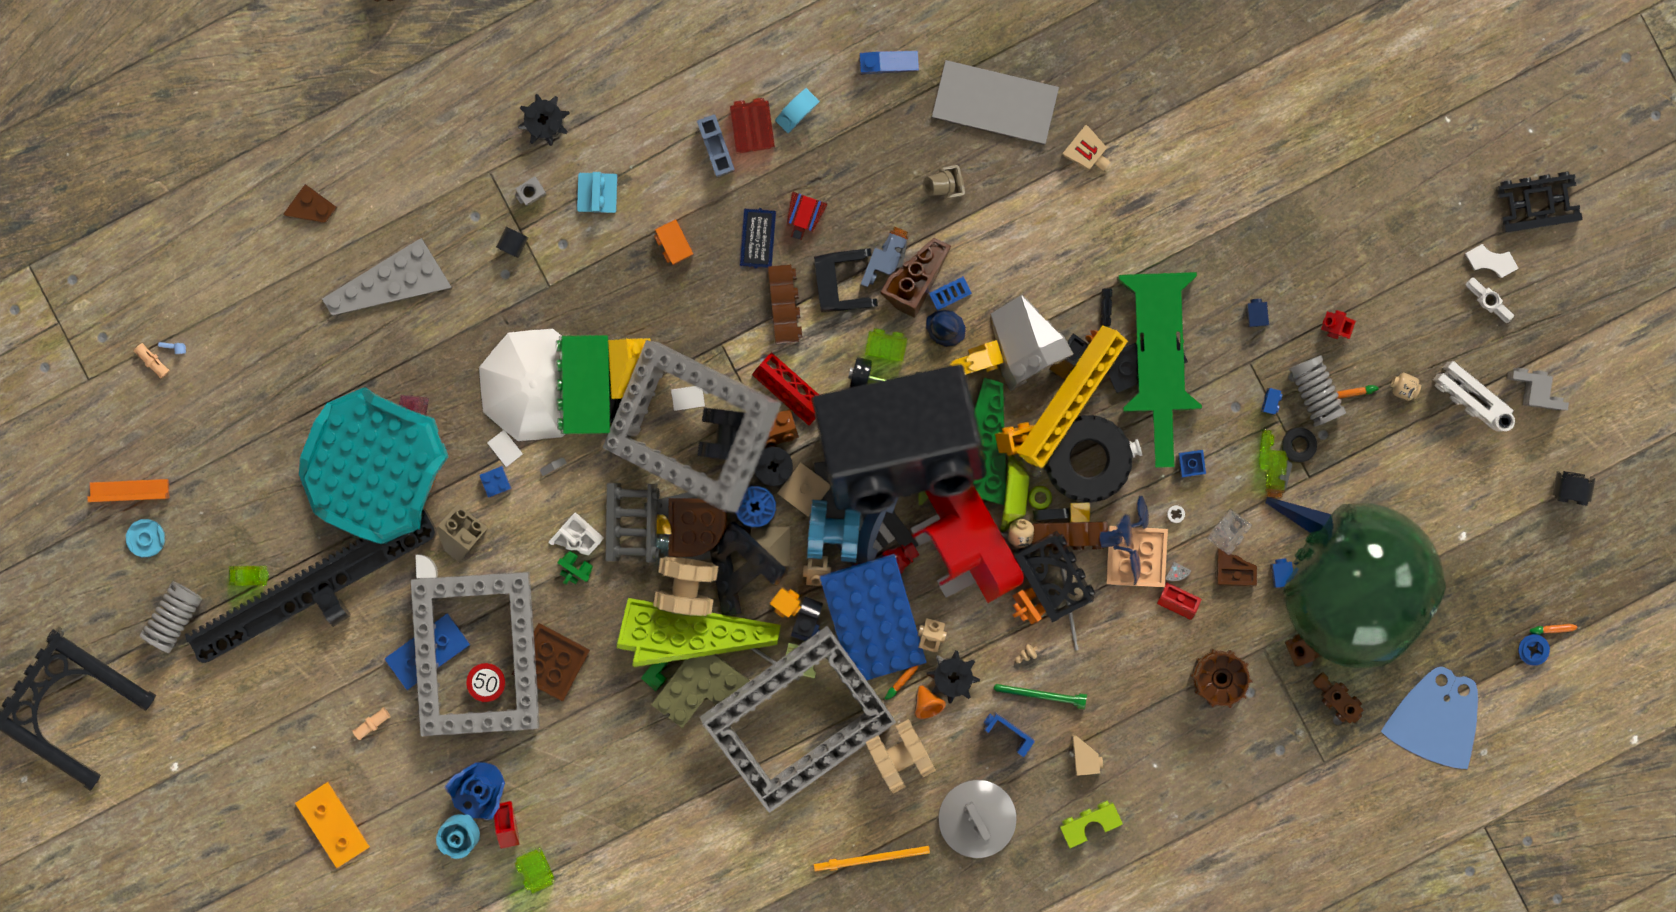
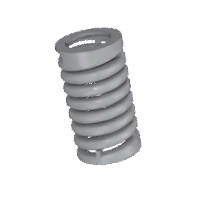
M1322 355L1289 368L1293 373V379H1297L1295 384L1297 386L1302 385L1298 388V391L1304 392L1301 394L1302 399H1307L1304 401V405H1312L1307 408V412L1311 413L1319 410L1310 416V419L1314 421V427L1346 414L1345 408L1340 405L1341 399L1337 398L1339 394L1333 392L1336 388L1334 385H1331L1333 381L1331 378H1328L1329 372L1325 371L1327 367L1322 363Z
M172 581L167 589L168 594L163 596L166 601L174 606L163 600L159 602L160 606L171 613L161 607H156L155 611L160 615L153 613L151 617L159 623L151 619L148 620V625L150 626H145L139 635L146 642L166 653L171 652L177 642V637L181 635L180 631L185 629L184 625L188 624V618L192 617V612L196 611V607H198L203 599L192 590L175 581Z

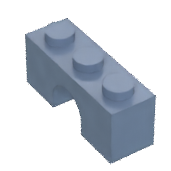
M716 115L697 120L716 177L734 172L735 169Z

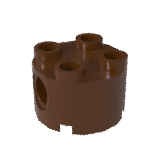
M1319 626L1310 629L1305 634L1301 632L1285 641L1295 667L1310 663L1316 658H1321L1331 652Z

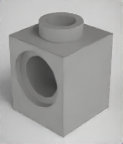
M536 176L515 188L518 192L515 194L520 204L525 203L526 206L547 194ZM533 187L535 190L534 195L530 198L524 195L525 189Z

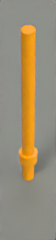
M929 846L842 860H836V858L829 859V862L814 864L815 872L828 869L834 871L841 867L929 854L930 850Z

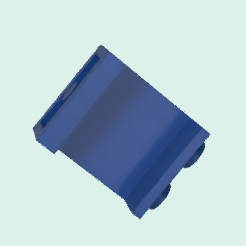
M996 712L993 715L989 714L983 722L986 725L984 729L989 733L996 721L999 720L1024 738L1016 751L1025 757L1035 740Z

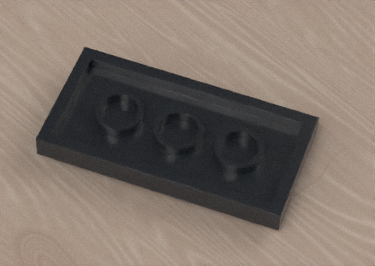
M1176 335L1177 350L1180 351V342ZM1144 339L1140 340L1141 352H1144ZM1136 343L1124 347L1107 371L1116 393L1139 384ZM1184 354V364H1185V363H1187L1188 361H1187V358H1186V356H1185V354Z

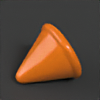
M922 685L918 687L915 711L917 718H931L944 710L946 702L943 699H940Z

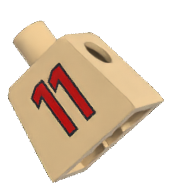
M1087 125L1084 126L1062 154L1065 158L1087 170H1090L1095 164L1104 171L1110 164V161L1102 155L1107 147Z

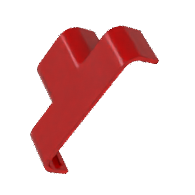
M974 485L960 494L947 497L936 496L930 491H925L940 519L912 534V536L915 538L922 533L928 534L948 567L949 576L939 582L940 586L970 571L987 603H990L1023 583V572Z

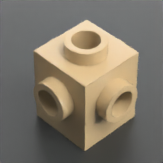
M822 556V559L808 558V565H804L803 577H807L806 585L822 586L820 576L831 573V567H827L828 556Z
M926 618L924 626L920 625L918 636L921 639L918 648L937 653L940 643H944L947 632L944 631L945 623Z

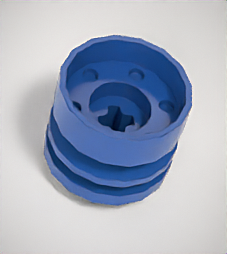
M752 486L746 489L736 514L745 525L761 527L774 517L776 501L773 494L767 489L760 486ZM758 501L760 503V511H751L752 506L750 504Z

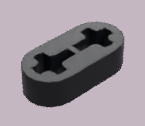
M1070 508L1033 511V520L1070 518Z

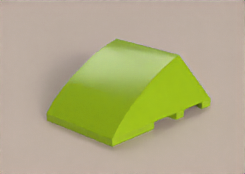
M1010 455L1008 458V475L1000 532H1005L1013 521L1021 519L1026 515L1030 476L1013 455Z

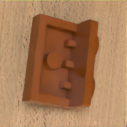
M790 409L777 413L763 449L799 438Z

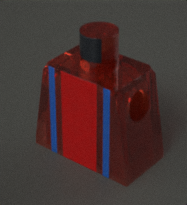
M792 192L787 224L794 226L791 237L802 240L805 230L813 232L828 203Z

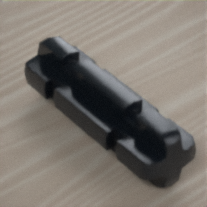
M1111 288L1102 289L1101 326L1111 325V297L1113 292Z

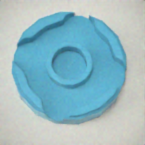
M140 519L134 522L126 533V544L129 550L139 557H152L158 554L165 543L163 528L156 521L150 519Z

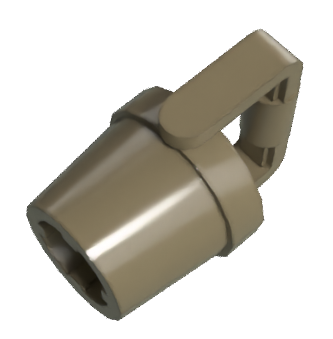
M958 165L939 168V173L927 176L923 181L924 191L928 196L943 195L945 199L965 194L963 177ZM950 169H953V170H954L955 180H954V177H953V175L951 174V172H949L948 170H950ZM955 181L959 192L957 194H953L955 190Z

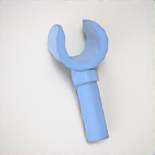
M158 343V347L174 348L175 354L186 353V347L183 343Z

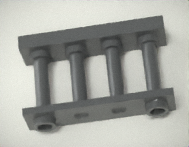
M607 483L606 561H619L621 555L646 556V562H656V558L659 555L657 547V500L660 497V490L657 488L658 484H648L647 490L622 489L621 483ZM622 497H647V509H622L620 507V499ZM622 516L647 517V529L622 528L620 526V518ZM622 536H646L647 545L646 548H622L620 546V538Z

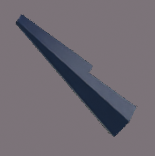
M1266 497L1265 503L1346 558L1351 559L1359 540L1362 522Z

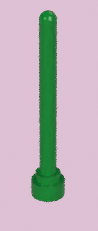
M1001 684L994 685L996 692L1074 704L1073 706H1077V709L1085 710L1087 694L1079 693V695L1070 696Z

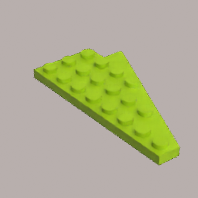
M628 598L617 648L635 651L633 666L635 667L682 659L687 660L695 657L777 645L781 625L716 613L706 616L672 613L653 606L654 602Z

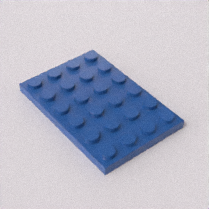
M895 554L820 576L839 643L866 680L927 663L923 649L918 648L920 638Z

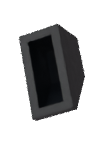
M1074 333L1067 341L1073 355L1058 364L1051 365L1049 370L1064 380L1073 370L1089 345Z

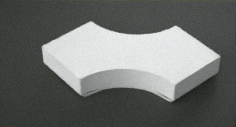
M1481 244L1465 253L1473 270L1487 268L1502 278L1518 269L1510 252L1496 254Z

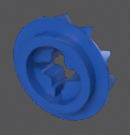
M1532 634L1524 637L1519 643L1518 652L1520 658L1526 664L1536 666L1547 660L1550 647L1545 638ZM1537 643L1536 649L1539 650L1541 654L1534 653L1533 655H1531V651L1529 650V648H1527V646L1533 647Z

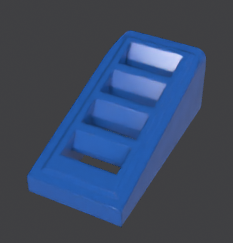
M963 276L930 292L929 296L938 311L972 294ZM958 283H961L965 293L961 294L957 286ZM954 286L958 294L957 297H954L950 287ZM944 290H947L951 300H947L943 292ZM940 293L944 301L943 304L940 303L936 294Z

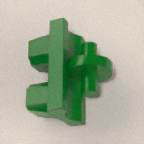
M569 551L557 562L570 571V573L564 570L560 572V575L566 578L563 584L567 585L570 581L576 585L579 580L573 577L574 574L588 582L593 565L584 561L578 569L573 565L578 556L572 551Z

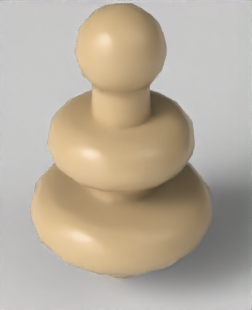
M1029 644L1026 645L1027 651L1022 650L1021 656L1016 657L1015 662L1029 661L1030 656L1033 659L1037 658L1036 650H1038V647L1033 648Z

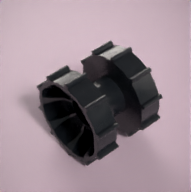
M704 407L702 422L718 424L716 443L699 441L697 456L727 460L746 413Z

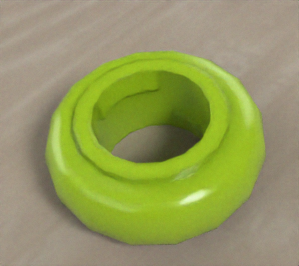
M1036 486L1029 492V503L1035 509H1046L1052 502V493L1045 486ZM1036 493H1045V502L1037 503L1035 501Z

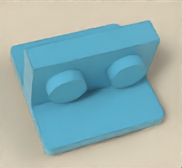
M601 172L579 173L577 211L616 213L617 174Z

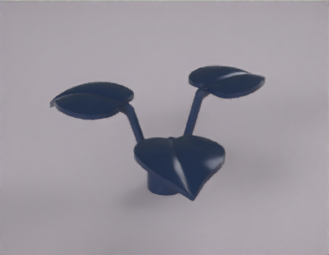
M1139 496L1138 499L1139 520L1137 523L1131 524L1130 516L1126 514L1116 526V530L1100 533L1102 547H1113L1114 550L1119 549L1129 552L1135 580L1133 585L1137 584L1141 572L1139 554L1137 550L1133 551V549L1119 546V544H1122L1123 537L1126 546L1130 547L1132 544V528L1140 525L1143 526V529L1147 528L1149 512L1143 496Z

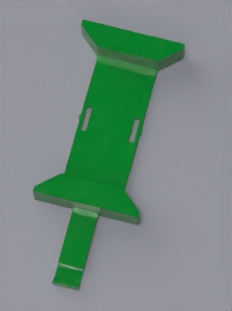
M1197 272L1117 276V281L1135 294L1139 393L1122 408V412L1153 411L1155 468L1175 467L1172 411L1202 409V404L1185 391L1181 291L1197 277ZM1176 332L1180 333V351L1177 350ZM1140 333L1144 334V352H1141Z

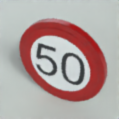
M481 663L474 666L468 673L466 686L473 698L482 702H490L497 699L503 693L505 677L501 669L496 665Z

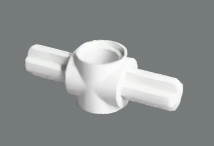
M1473 277L1466 283V287L1478 297L1477 301L1484 309H1487L1490 313L1494 312L1505 323L1512 320L1514 317L1513 313L1502 304L1503 300L1496 292L1492 291L1489 287L1486 289ZM1487 295H1491L1494 298L1492 306L1487 305L1485 302Z

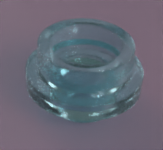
M660 534V538H656L657 547L660 550V554H663L669 550V538L664 536V534Z

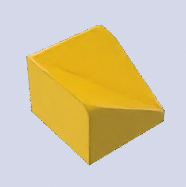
M1070 503V522H1090V503Z

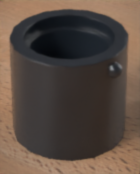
M505 227L496 248L519 258L529 237L509 227Z

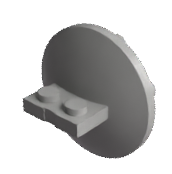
M970 780L955 786L945 796L939 810V827L947 844L956 852L972 858L988 857L1001 851L1011 840L1016 828V810L1009 795L998 785L985 780Z

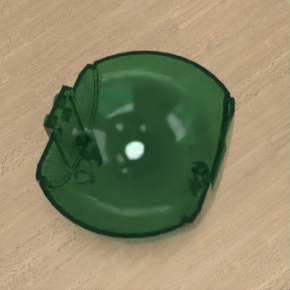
M1373 503L1342 504L1332 513L1321 531L1311 532L1305 540L1306 544L1304 547L1296 552V559L1293 562L1296 568L1286 581L1283 594L1286 595L1284 598L1286 608L1300 637L1310 648L1325 659L1351 668L1383 667L1400 657L1418 639L1437 612L1446 588L1442 562L1429 536L1406 515L1394 509Z

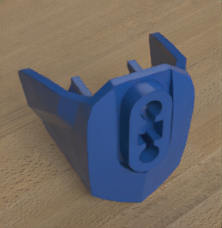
M476 762L454 775L446 784L445 790L451 796L454 807L465 815H470L472 818L491 820L499 808L505 781L500 770L495 765ZM476 786H481L482 792L477 793ZM470 801L472 807L466 808L465 802Z

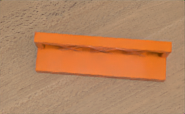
M169 479L90 483V496H87L88 502L169 499Z

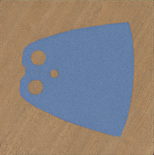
M1435 668L1408 693L1386 722L1381 732L1399 746L1420 757L1445 766L1468 769L1477 724L1478 691L1476 683L1465 676H1454L1453 672L1447 668ZM1439 674H1444L1447 677L1448 682L1445 686L1441 687L1436 684L1435 679ZM1461 684L1469 686L1470 693L1467 696L1459 695L1458 687ZM1449 695L1450 701H1444V696Z

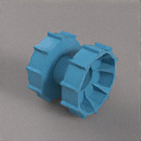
M812 500L807 558L822 559L823 543L842 544L841 561L856 562L860 513L852 508L846 509L845 519L827 518V501Z

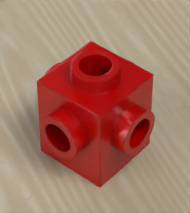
M1335 310V313L1327 311L1321 330L1327 332L1328 337L1337 340L1339 336L1350 339L1356 321L1346 317L1347 313Z

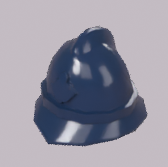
M941 310L935 311L926 318L928 334L937 344L945 347L955 346L965 338V324L956 313Z

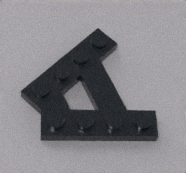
M735 521L729 523L719 543L710 550L712 563L718 566L716 586L722 615L730 616L742 613L738 592L760 574L773 585H777L786 571V568ZM736 550L748 562L734 572L731 553Z

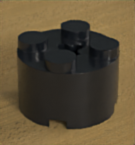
M769 447L762 450L754 471L762 483L770 486L781 485L790 478L793 471V461L785 450L778 447ZM771 461H774L775 463L779 464V467L776 468V472H773L772 469H768V466L771 465Z
M1557 471L1552 495L1557 498V501L1569 502V500H1574L1576 504L1588 506V502L1592 501L1596 478L1590 476L1589 480L1585 478V474L1563 471L1562 475L1560 471Z

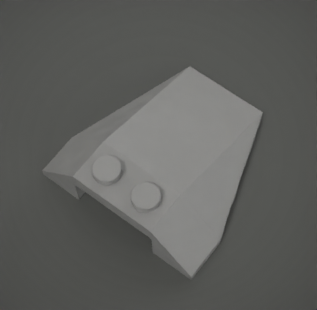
M1023 295L991 313L995 340L998 342L1004 363L1000 364L1001 374L1010 391L1027 382L1026 379L1048 366L1058 364L1073 355L1065 337L1058 333L1051 326L1052 324L1045 320Z

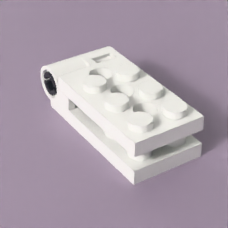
M1454 361L1447 362L1443 366V369L1446 371L1445 373L1437 374L1434 377L1433 381L1436 382L1434 386L1443 393L1448 392L1451 395L1450 399L1457 405H1464L1466 407L1465 411L1472 417L1480 418L1495 431H1508L1513 428L1515 418L1512 412L1514 410ZM1452 380H1458L1461 384L1458 386ZM1468 393H1474L1478 398L1485 402L1487 406L1484 407Z

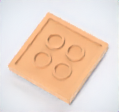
M1109 526V531L1117 529L1116 526ZM1134 527L1131 530L1132 544L1130 547L1126 546L1122 537V544H1119V546L1133 549V551L1137 550L1139 554L1141 572L1136 585H1133L1135 580L1129 552L1119 549L1114 550L1113 547H1108L1106 584L1165 587L1168 529Z

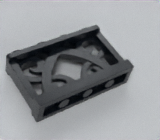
M1058 531L1025 548L1017 550L1015 553L1016 560L1052 623L1092 603L1095 595L1092 585H1088L1085 581L1086 575L1083 569L1078 568L1076 565L1077 559L1072 551L1069 552L1067 549V541L1064 535H1060ZM1048 544H1055L1059 551L1058 553H1053L1051 548L1049 556H1045L1044 549ZM1040 548L1041 556L1028 557L1027 554ZM1041 564H1043L1044 572L1038 573L1036 571V568H1042ZM1048 564L1058 566L1067 571L1063 589L1053 583L1043 584L1042 580L1048 573ZM1073 575L1076 578L1077 582H1072ZM1080 588L1083 591V597L1079 600H1074L1067 595L1068 592L1072 595H1078L1074 592V589ZM1049 589H1056L1060 594L1058 595L1055 591L1054 595H1050ZM1064 599L1070 603V605L1060 610L1057 609Z

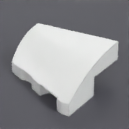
M575 512L550 539L549 543L551 545L564 546L571 551L577 550L581 554L589 556L604 537Z

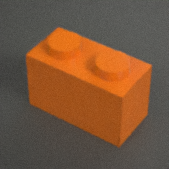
M676 219L655 229L657 234L654 237L659 246L663 245L665 249L663 255L667 263L671 262L672 265H675L694 255Z

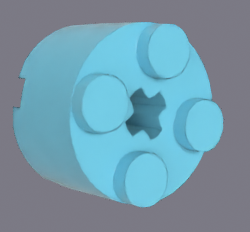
M453 815L438 830L436 843L443 854H447L454 859H460L467 856L480 840V831L470 815Z

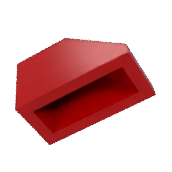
M512 801L500 803L494 815L495 831L500 848L520 845Z

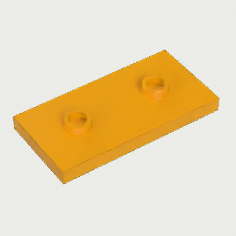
M329 782L295 802L336 868L370 847Z

